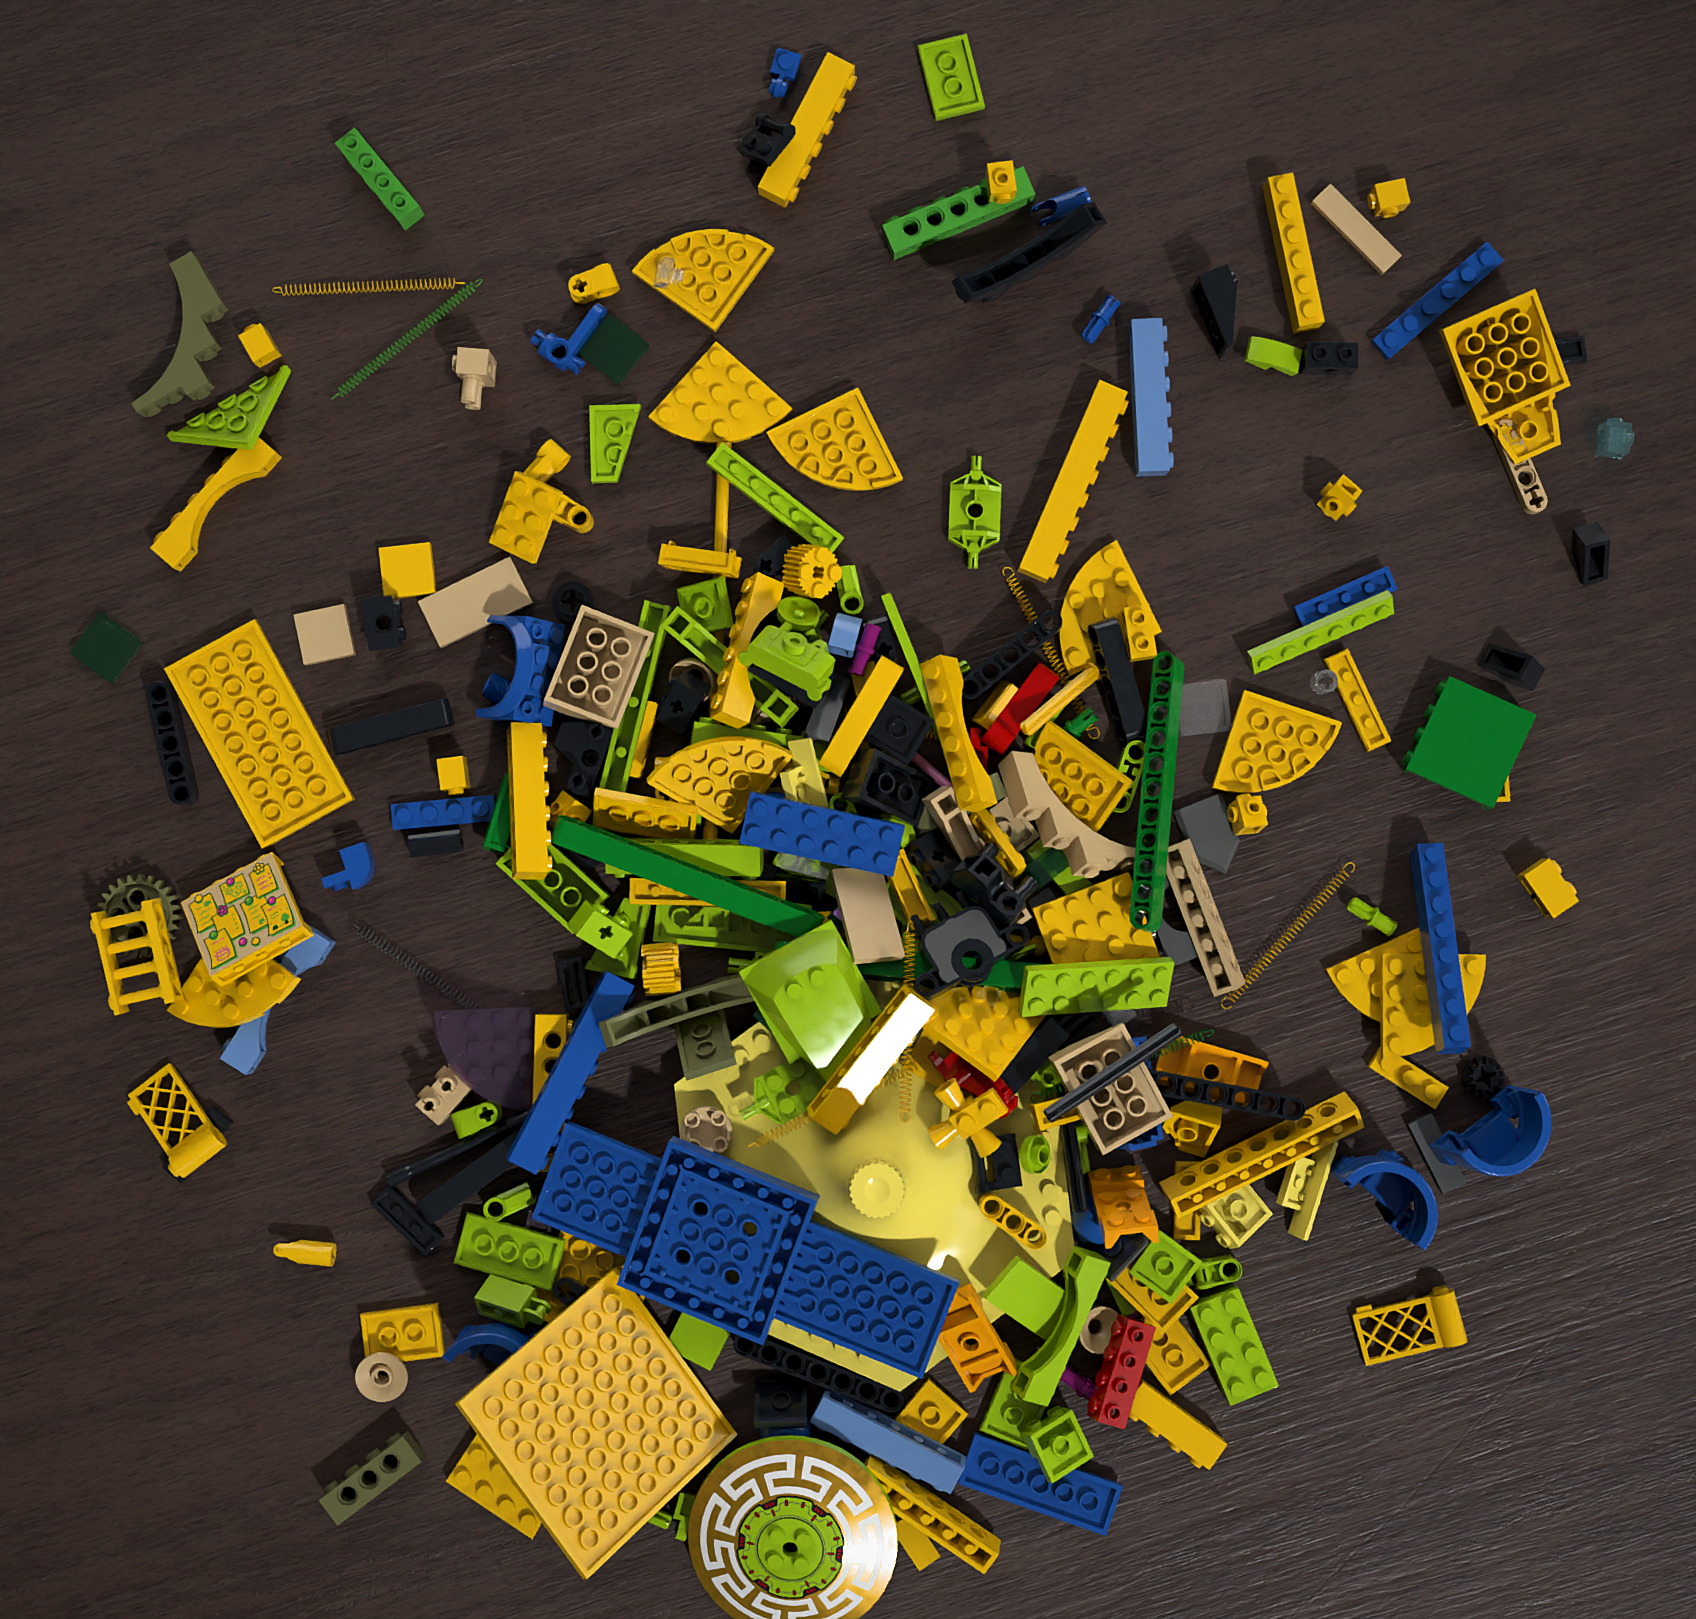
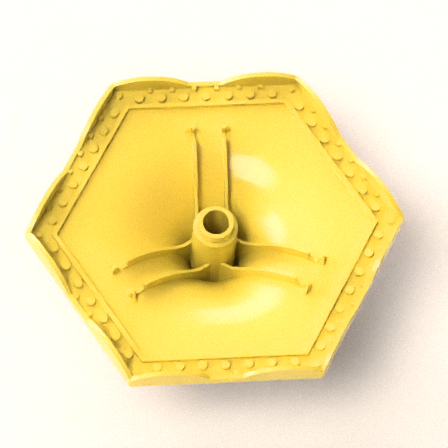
M865 980L880 1009L889 1004L903 984L912 985ZM919 985L920 990L924 993L933 991L928 987ZM878 1014L877 1016L871 1018L872 1024L874 1023V1021L878 1018V1016H879L880 1014ZM763 1018L732 1040L737 1065L690 1080H686L684 1076L674 1084L679 1133L683 1119L694 1108L706 1105L722 1110L730 1119L732 1136L727 1149L719 1155L820 1195L812 1220L960 1280L958 1288L971 1283L981 1299L983 1310L991 1323L1005 1312L987 1301L982 1294L1016 1255L1051 1279L1063 1270L1074 1245L1060 1125L1042 1131L1034 1130L1032 1124L1035 1123L1032 1111L1028 1109L1027 1105L1028 1103H1040L1055 1099L1057 1095L1055 1090L1052 1089L1053 1097L1049 1092V1099H1047L1046 1094L1042 1091L1043 1101L1041 1095L1035 1093H1041V1089L1031 1079L1015 1094L1018 1097L1017 1108L1007 1117L998 1118L985 1127L994 1135L1015 1133L1018 1152L1024 1139L1029 1135H1041L1049 1143L1050 1162L1042 1174H1029L1025 1172L1019 1159L1023 1186L993 1190V1192L1041 1224L1046 1231L1047 1242L1044 1247L1038 1250L1028 1248L985 1218L981 1213L978 1200L983 1193H976L975 1184H977L973 1151L972 1148H969L968 1141L971 1139V1136L963 1140L960 1134H958L943 1150H940L934 1144L927 1128L949 1120L950 1108L934 1095L938 1087L910 1071L909 1073L912 1076L904 1078H909L912 1081L904 1083H909L911 1086L904 1088H909L911 1091L903 1093H909L911 1096L903 1098L911 1099V1101L903 1103L911 1104V1106L903 1108H908L911 1111L901 1113V1119L907 1122L904 1123L900 1120V1112L908 1110L899 1107L908 1106L900 1103L901 1101H908L907 1099L900 1098L901 1096H908L907 1094L900 1093L901 1091H907V1089L900 1087L908 1085L900 1082L907 1081L908 1079L900 1078L898 1080L894 1074L896 1082L890 1077L891 1084H889L885 1078L887 1086L881 1082L882 1089L879 1086L877 1091L873 1088V1093H869L865 1104L853 1113L849 1124L844 1129H841L837 1135L813 1121L809 1116L810 1123L804 1118L805 1126L801 1121V1128L796 1124L797 1129L795 1130L791 1125L792 1132L787 1128L788 1134H785L782 1130L783 1137L778 1133L779 1138L777 1139L775 1135L777 1136L775 1127L781 1133L780 1125L762 1113H757L745 1121L741 1117L743 1115L739 1113V1111L754 1102V1078H758L788 1061L766 1020ZM898 1061L893 1067H890L884 1074L887 1079V1073H890L893 1077L892 1070L897 1074L896 1069L898 1068L901 1072V1066L904 1063ZM791 1081L786 1086V1091L790 1096H796L801 1090V1086L797 1081ZM961 1091L964 1098H967L971 1095L969 1093ZM806 1111V1112H804V1113H802V1114H804L805 1117H806L807 1120H808V1117H807V1112H808V1111ZM802 1114L798 1115L803 1121ZM796 1116L794 1119H795V1120L797 1121V1123L799 1124V1121H798V1118H797L798 1116ZM793 1119L789 1120V1121H791V1123H792L793 1126L795 1127L794 1122H793ZM771 1129H772L773 1132L775 1133V1135L773 1134L774 1141L771 1140V1138H772L771 1131H770ZM766 1131L771 1136V1138L769 1137V1143L765 1140V1138L767 1139ZM761 1134L765 1136V1145L761 1143V1141L763 1142ZM757 1136H759V1138L761 1139V1141L759 1140L760 1147L757 1146V1144L759 1145ZM757 1142V1144L754 1143L755 1145L747 1147L749 1144ZM990 1154L984 1157L987 1182L994 1181ZM994 1199L988 1200L984 1205V1209L993 1211L997 1208L998 1202ZM1010 1215L1006 1219V1224L1008 1226L1016 1225L1019 1221V1216ZM745 1222L744 1230L749 1234L757 1233V1226L753 1222ZM1032 1230L1029 1232L1027 1239L1036 1241L1039 1239L1041 1232L1039 1230ZM735 1270L726 1271V1277L729 1281H739V1274ZM774 1319L769 1331V1335L897 1391H902L918 1379V1377L777 1319ZM938 1339L925 1373L948 1356Z

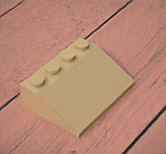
M581 605L544 698L543 706L572 717L618 729L655 633Z
M1120 1023L1071 1044L1049 1056L1048 1059L1068 1094L1135 1049L1136 1046L1124 1023ZM1144 1062L1075 1107L1096 1149L1102 1155L1173 1117Z

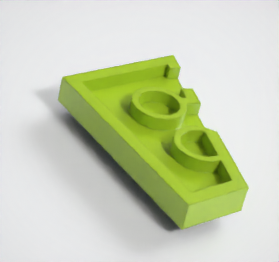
M641 404L589 405L592 484L618 483L640 413Z
M624 898L615 914H618L628 922L626 927L633 933L615 958L596 948L594 955L584 969L598 972L607 971L613 975L636 979L641 957V945L644 942L651 904H629V898Z

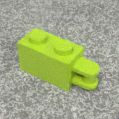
M490 1274L474 1297L480 1315L523 1329L528 1322L541 1325L545 1320V1314H549L552 1310L548 1302L538 1299L535 1288L532 1286L520 1284Z

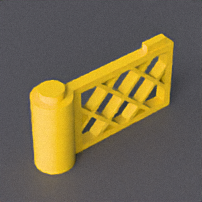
M168 1063L128 1094L131 1099L127 1102L135 1115L141 1114L168 1155L170 1163L168 1168L174 1176L186 1178L227 1146L225 1137L212 1124L173 1064ZM170 1073L173 1078L172 1089H160L162 1078ZM146 1090L153 1091L151 1106L143 1105L138 1097ZM159 1092L171 1093L168 1108L157 1107ZM176 1094H183L186 1097L185 1110L174 1109ZM156 1110L167 1111L164 1126H157L154 1122ZM173 1112L184 1113L182 1129L170 1127ZM190 1114L198 1115L203 1123L195 1131L187 1130ZM170 1130L181 1132L179 1143L173 1148L168 1143Z
M1447 1285L1432 1288V1293L1426 1296L1373 1309L1371 1304L1356 1307V1313L1351 1314L1366 1366L1442 1347H1456L1468 1342L1454 1289H1448ZM1424 1303L1427 1313L1422 1321L1409 1315L1415 1305ZM1394 1310L1403 1315L1396 1328L1384 1321L1388 1312ZM1371 1317L1378 1322L1370 1334L1361 1329L1359 1319ZM1407 1318L1419 1324L1412 1337L1400 1331ZM1428 1319L1430 1322V1326L1426 1325ZM1381 1324L1394 1331L1387 1343L1375 1337ZM1424 1327L1433 1333L1435 1342L1423 1344L1416 1339ZM1363 1334L1368 1337L1366 1342L1364 1340ZM1397 1334L1410 1340L1407 1347L1399 1351L1391 1346ZM1372 1340L1384 1346L1379 1356L1369 1358L1367 1348Z

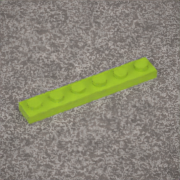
M723 442L706 462V465L806 543L826 547L833 553L844 539L842 535Z
M1386 590L1248 650L1250 669L1255 675L1307 651L1316 649L1323 644L1339 639L1346 634L1362 629L1369 624L1387 618L1394 614L1393 596Z

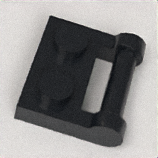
M759 114L756 117L754 128L744 136L737 150L742 156L770 167L794 138L796 128L790 123L782 124L772 120L766 114ZM771 130L779 133L777 138L765 135V133Z
M1015 1133L995 1135L1002 1143L991 1153L994 1181L987 1182L984 1158H980L972 1139L968 1140L969 1148H972L977 1180V1184H975L976 1193L1023 1186Z

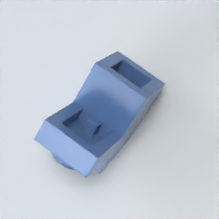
M837 613L828 644L829 653L853 658L862 623L861 618Z

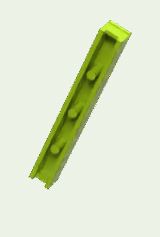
M644 601L638 627L655 634L618 729H613L599 788L628 793L631 781L629 774L647 702L651 698L666 635V630L661 625L671 614L672 610L668 605Z

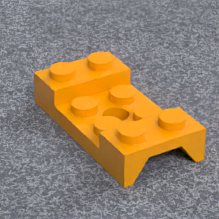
M1183 1038L1186 1048H1184L1182 1041L1179 1039L1181 1050L1177 1042L1174 1041L1177 1051H1175L1171 1043L1172 1053L1168 1046L1165 1047L1167 1055L1164 1048L1161 1050L1163 1057L1159 1053L1155 1068L1157 1071L1256 1090L1259 1088L1261 1077L1269 1063L1262 1059L1200 1041L1198 1043L1194 1040L1195 1044H1193L1190 1038H1188L1190 1046L1187 1040ZM1208 1065H1215L1218 1070L1217 1076L1213 1079H1207L1204 1075V1069ZM1166 1077L1159 1079L1158 1084L1169 1086ZM1187 1082L1183 1090L1193 1094L1194 1086L1191 1082ZM1212 1087L1209 1097L1212 1100H1217L1220 1092L1217 1087ZM1241 1091L1235 1095V1102L1240 1106L1245 1101V1096Z
M1126 1165L1120 1168H1100L1088 1172L1089 1190L1105 1249L1112 1248L1120 1235L1141 1232L1153 1243H1159L1158 1223L1154 1210H1151L1147 1199L1140 1166Z
M970 1283L958 1288L938 1340L967 1389L972 1393L986 1377L1001 1371L1012 1376L1017 1375V1361L1006 1342L1002 1343L985 1314L983 1303L973 1285ZM973 1338L977 1340V1343L969 1345L964 1343V1341Z

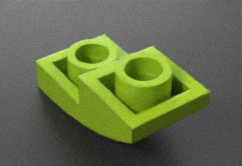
M1251 336L1248 340L1244 361L1264 370L1272 367L1293 376L1298 374L1302 350L1278 341Z

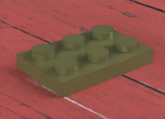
M724 1009L673 1023L686 1080L737 1065Z

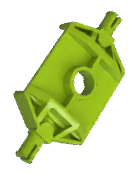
M971 456L970 473L950 482L948 541L967 551L968 569H972V559L973 569H978V554L980 551L998 543L1000 540L1002 484L983 474V471H981L982 456H977V466L976 456ZM977 504L982 508V515L977 518L970 516L968 513L969 506Z
M802 1058L791 1064L787 1061L760 1077L754 1078V1102L739 1111V1113L743 1115L741 1117L744 1121L757 1113H762L778 1125H782L806 1112L808 1105L826 1083L810 1064ZM791 1081H797L801 1086V1090L796 1096H790L786 1091V1086Z

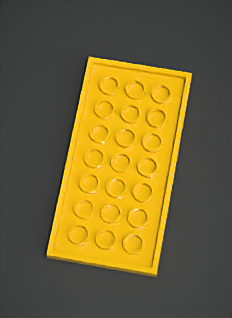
M256 619L164 668L262 849L273 845L355 799Z

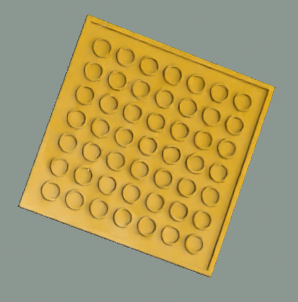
M617 1267L612 1268L455 1403L582 1579H588L737 1436L735 1430L636 1293L617 1285L621 1274Z

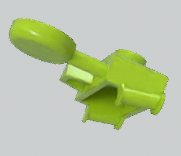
M790 596L782 599L777 607V618L782 625L779 628L767 625L748 645L747 651L739 654L738 659L740 663L744 666H750L753 663L806 690L811 700L819 701L822 693L830 688L831 680L829 676L833 672L835 659L829 654L826 642L819 639L809 644L803 635L790 632L791 630L805 632L816 627L821 616L819 607L810 599L800 596Z

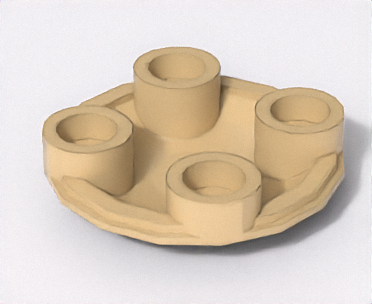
M704 1105L696 1107L686 1114L681 1123L680 1136L682 1140L720 1154L727 1149L731 1141L732 1126L730 1119L722 1110L714 1106Z

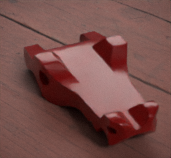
M934 1050L928 1055L929 1060L938 1070L944 1081L956 1078L961 1091L978 1097L989 1089L994 1088L1008 1108V1112L999 1118L1007 1117L1017 1108L1018 1097L1001 1077L994 1082L954 1051L944 1060Z

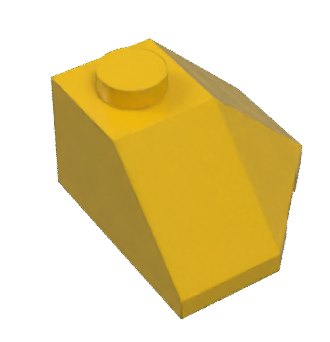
M1184 1101L1170 1107L1173 1117L1163 1122L1162 1127L1165 1132L1173 1136L1175 1139L1174 1144L1180 1151L1205 1157L1221 1126L1222 1107L1191 1101Z

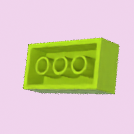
M551 842L550 846H547L548 855L552 856V870L548 871L544 880H513L567 930L574 934L567 924L584 901L587 900L593 905L596 902L603 905L611 895ZM510 847L496 865L512 878Z
M1234 1283L1200 1296L1188 1308L1220 1388L1230 1406L1279 1386L1240 1290Z

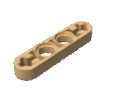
M1504 419L1497 423L1499 426L1505 423L1507 427L1512 426L1513 431L1510 432L1512 439L1518 437L1515 422ZM1503 434L1504 438L1508 442L1507 436ZM1492 435L1521 507L1528 514L1541 512L1547 506L1548 500L1531 458L1514 464ZM1519 437L1518 439L1520 442L1512 443L1524 445V441L1521 440ZM1520 472H1526L1530 476L1529 485H1523L1519 482L1518 475ZM1534 486L1535 490L1531 491V493H1524V491ZM1532 497L1539 499L1540 503L1537 504V507L1530 505L1529 501L1532 500Z

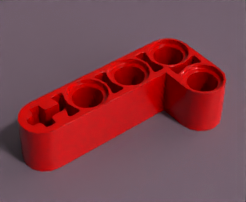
M1040 661L980 741L1001 756L1021 730L1020 724L1034 713L1060 676Z

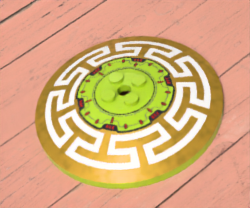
M785 1435L763 1438L748 1443L727 1455L710 1471L701 1484L692 1506L688 1525V1544L693 1567L704 1589L715 1603L734 1619H859L877 1602L891 1578L897 1555L898 1530L890 1499L882 1484L865 1464L844 1449L829 1442L805 1436ZM787 1542H792L798 1549L794 1552H789L785 1550L783 1545Z

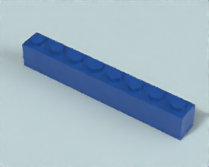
M1443 843L1417 844L1409 854L1436 1054L1463 1053L1471 1047L1444 846Z
M607 971L602 972L505 1157L508 1161L534 1174H537L538 1170L542 1171L549 1160L547 1153L550 1147L557 1145L562 1134L559 1132L562 1124L567 1121L569 1122L574 1112V1109L571 1108L574 1101L582 1097L586 1089V1085H584L588 1075L592 1076L599 1063L596 1061L600 1052L604 1053L607 1049L599 1022L621 1013L625 1005L629 1006L635 995V992L632 991L634 985Z

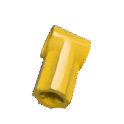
M550 439L539 449L537 458L523 473L546 483L554 473L560 472L567 465L571 456L555 441Z

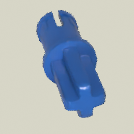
M1107 295L1097 312L1092 313V319L1081 334L1085 342L1094 343L1103 328L1108 327L1110 324L1109 319L1120 306L1119 300L1116 299L1115 302H1112L1115 297Z

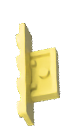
M808 737L789 741L788 747L793 754L792 762L794 767L779 773L786 799L829 808L812 739Z
M1338 1141L1313 1152L1311 1159L1303 1157L1287 1165L1276 1203L1295 1209L1288 1233L1307 1241L1312 1230L1315 1215L1320 1205L1333 1158L1336 1154Z

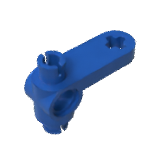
M599 303L595 304L568 341L559 338L552 332L546 335L542 330L538 329L535 332L537 336L533 335L530 343L539 348L538 354L548 360L552 366L563 372L569 369L577 375L580 373L579 367L583 369L585 361L577 356L604 320L607 309ZM562 348L566 350L564 357L559 359L553 357L557 349Z

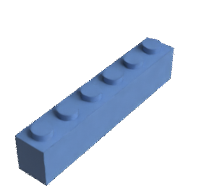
M1162 318L1131 319L1128 325L1135 475L1136 477L1167 475L1174 464L1173 452H1169L1168 444L1172 442V428L1168 427L1167 417L1171 416V403L1166 402V392L1170 390L1169 376H1165V367H1168L1169 358L1168 351H1164L1163 344L1164 341H1167V327L1163 326Z
M825 1388L813 1411L810 1422L819 1430L828 1431L838 1436L841 1441L861 1448L864 1453L883 1459L889 1466L898 1467L908 1472L911 1477L928 1482L938 1491H945L951 1494L965 1469V1455L853 1398Z

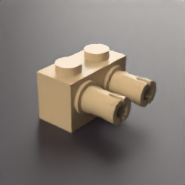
M458 347L457 355H453L452 369L456 371L457 377L462 381L461 402L465 403L467 409L480 410L482 388L485 386L495 387L497 362L489 349Z
M455 1064L450 1065L448 1068L444 1065L434 1076L437 1081L431 1087L426 1085L417 1095L420 1100L416 1103V1106L438 1126L445 1122L477 1085Z

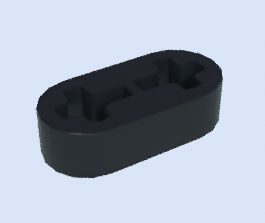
M563 1276L554 1284L553 1294L559 1301L569 1306L579 1298L578 1295L581 1296L590 1287L572 1277ZM569 1283V1289L575 1292L576 1295L569 1292L566 1295H562V1289L559 1287V1284Z

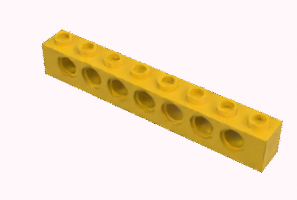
M1344 1091L1307 1109L1301 1119L1297 1121L1285 1120L1159 1182L1166 1201L1179 1219L1364 1128V1124L1358 1107Z

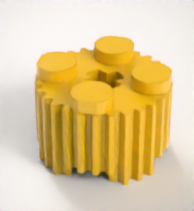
M803 544L798 545V547L792 546L791 550H787V554H784V562L786 564L783 565L785 570L782 573H785L781 582L785 583L784 587L788 591L794 592V594L811 598H823L825 595H828V591H832V587L835 588L834 583L838 582L842 577V569L836 563L837 558H834L835 554H832V551L826 547Z
M667 942L641 945V957H643L642 977L645 995L659 996L681 993L682 980L678 943Z

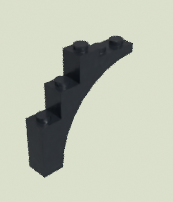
M1095 202L1082 204L1050 229L1017 250L982 268L957 276L951 281L955 287V292L965 304L982 300L983 303L995 301L1016 283L1030 280L1051 262L1066 258L1108 223Z

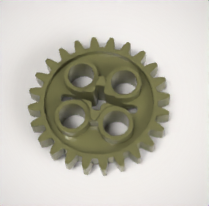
M138 874L137 879H135L134 875H127V882L124 879H117L119 887L109 885L111 894L102 893L106 902L98 903L97 905L103 908V911H106L107 918L117 916V912L120 909H123L125 914L140 911L142 905L136 901V894L139 891L143 892L145 896L144 901L160 898L170 939L177 938L172 931L173 929H181V926L175 922L176 920L183 919V916L176 914V911L181 909L182 905H174V901L179 897L178 895H169L173 889L172 887L163 889L164 880H158L155 883V876H148L145 879L144 874ZM124 899H127V902L131 907L127 906L124 903ZM138 921L110 928L113 943L134 939V932L138 927L143 931V936H146L148 933L146 923ZM146 946L124 951V956H130L133 952L134 958H141L143 952L145 957H151L152 948Z

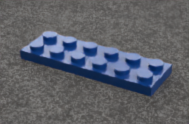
M751 791L739 843L893 877L905 825Z
M974 1432L966 1455L965 1469L958 1480V1484L1104 1536L1107 1535L1123 1485L1119 1482L1079 1468L1069 1472L1056 1482L1049 1483L1037 1458L1032 1457L1030 1451Z

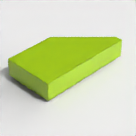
M703 906L681 927V931L730 932V911L717 906Z

